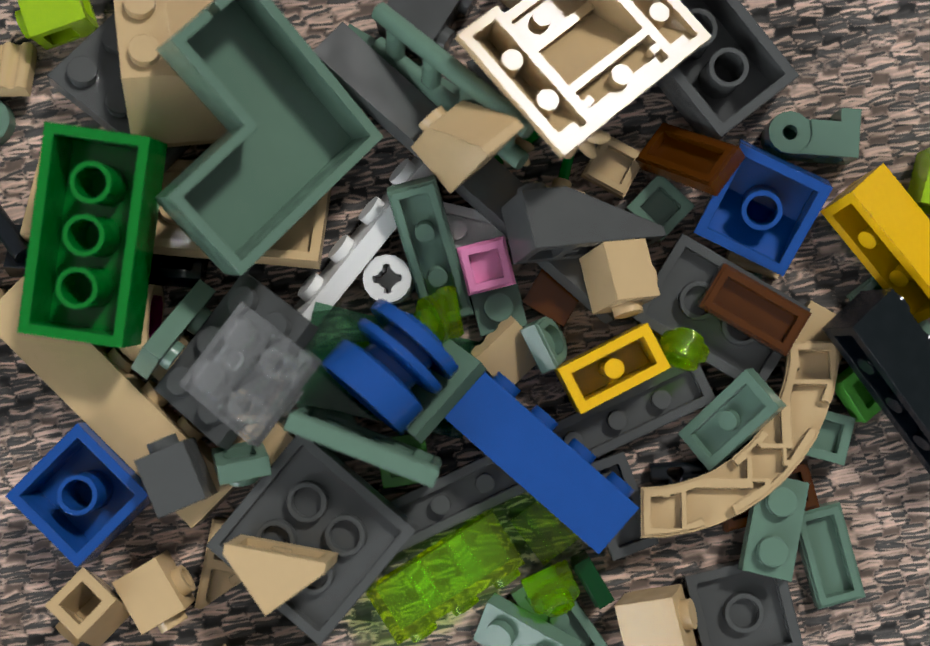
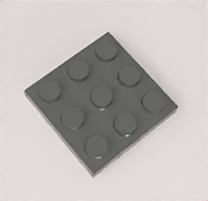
M296 435L271 465L272 475L264 476L257 482L206 546L231 569L232 567L223 556L224 544L240 534L338 552L337 563L332 568L277 607L282 614L320 646L419 526L326 446Z

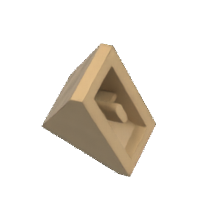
M240 534L224 544L223 556L266 616L337 563L338 552Z

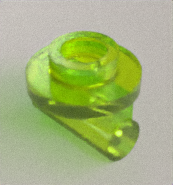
M454 286L441 287L436 290V293L424 296L417 301L414 317L427 326L442 343L448 339L461 337L464 334L456 288Z
M566 559L521 579L524 590L531 600L534 612L547 614L548 617H558L569 612L574 607V601L580 594V589L573 579L574 576Z

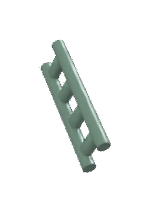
M381 2L374 8L371 17L386 29V39L383 37L378 38L371 48L438 107L442 105L448 112L462 100L480 104L483 107L517 118L524 126L517 133L523 139L532 134L534 128L507 98L386 3ZM406 46L423 59L422 68L405 55ZM442 74L460 88L459 98L441 84ZM515 135L497 155L516 170H519L527 162L529 153L515 143Z

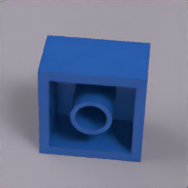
M85 422L77 423L5 495L76 567L98 557L151 503L142 479Z

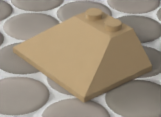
M113 0L121 80L130 134L152 137L168 144L167 147L212 144L227 131L156 50L189 20L198 15L212 0Z
M522 0L506 13H503L496 5L458 33L456 40L559 158L562 159L703 46L712 36L680 0Z

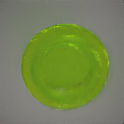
M678 327L676 330H667L660 339L662 351L668 363L682 370H697L699 364L705 362L710 353L708 346L704 343V338L698 332L689 328Z

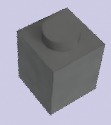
M176 433L147 444L146 446L150 454L134 461L158 519L218 493L195 437L179 441Z

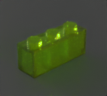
M493 508L373 582L369 586L366 595L398 645L408 638L413 643H416L435 631L438 627L435 621L452 611L454 616H458L476 605L479 601L477 594L491 585H494L496 589H501L520 576L521 573L518 568L523 566L525 562L523 555Z

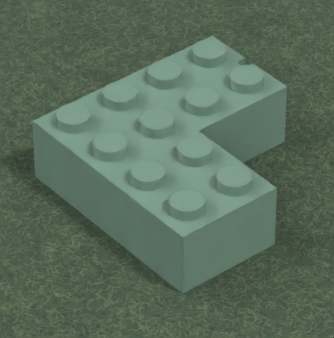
M212 0L198 15L189 20L156 49L227 131L153 199L224 274L242 276L383 138L379 130L272 0Z

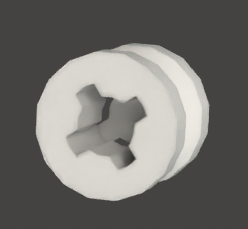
M384 254L377 256L364 269V288L369 296L376 301L384 299L392 305L402 303L414 290L415 285L408 263L395 255Z

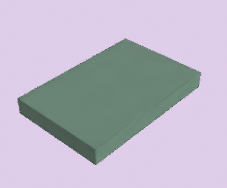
M311 406L291 411L283 430L431 488L435 485L443 462L439 456Z

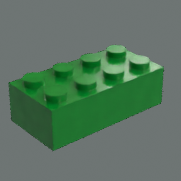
M44 121L17 333L118 348L141 344L159 204L153 198L162 190L168 144L148 136Z

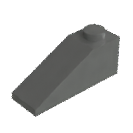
M544 182L526 184L516 190L517 194L501 207L514 265L580 258L602 242L646 238L647 246L649 247L666 236L664 226L567 186L547 188Z

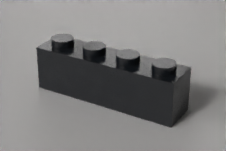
M893 288L861 291L822 329L930 474V335L922 330L910 313L907 301L897 294Z

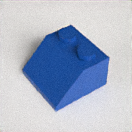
M740 138L737 146H740L745 159L717 197L710 196L693 233L784 276L831 193L833 186L828 180Z

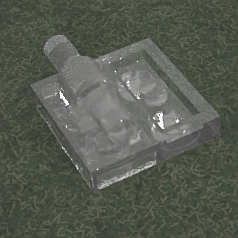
M240 302L180 381L179 385L248 444L259 447L281 416L286 417L305 391L302 388L319 367L322 360L308 349H303L250 306Z

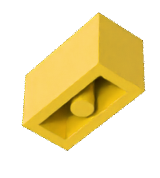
M642 323L559 365L554 371L574 410L579 414H583L671 367L649 324Z

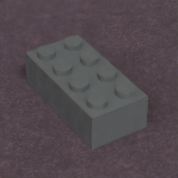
M680 0L712 37L656 84L694 132L720 140L800 75L739 0Z

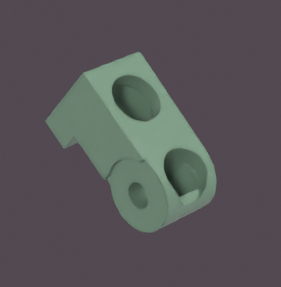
M841 108L830 116V120H809L797 112H782L775 116L762 130L760 137L763 150L786 161L847 165L859 158L862 109Z

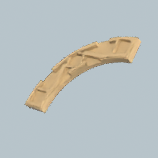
M832 341L794 342L787 356H785L783 379L778 393V397L785 403L786 407L761 428L753 439L730 460L706 474L680 483L640 487L641 539L673 537L719 525L742 514L766 498L789 477L802 462L817 439L829 405L832 402L839 366V351Z

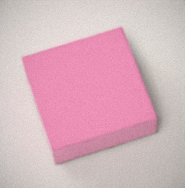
M504 235L456 248L468 296L516 284Z

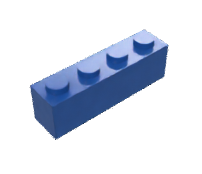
M498 371L491 378L484 372L445 416V419L595 552L600 554L639 509L629 499L635 490L613 471L606 478L591 466L597 457L576 438H573L567 445L553 432L559 424L537 404L529 411L517 401L515 397L521 390Z

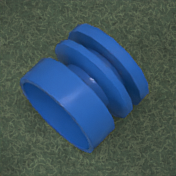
M378 299L370 309L384 328L381 329L366 318H361L356 323L362 335L369 342V345L362 349L355 343L342 339L320 364L372 414L396 433L402 435L423 411L419 400L410 391L414 385L417 384L424 390L437 395L442 390V386L429 372V368L447 379H451L459 369L454 359L444 349L442 342L427 326L408 312L399 310L384 299Z

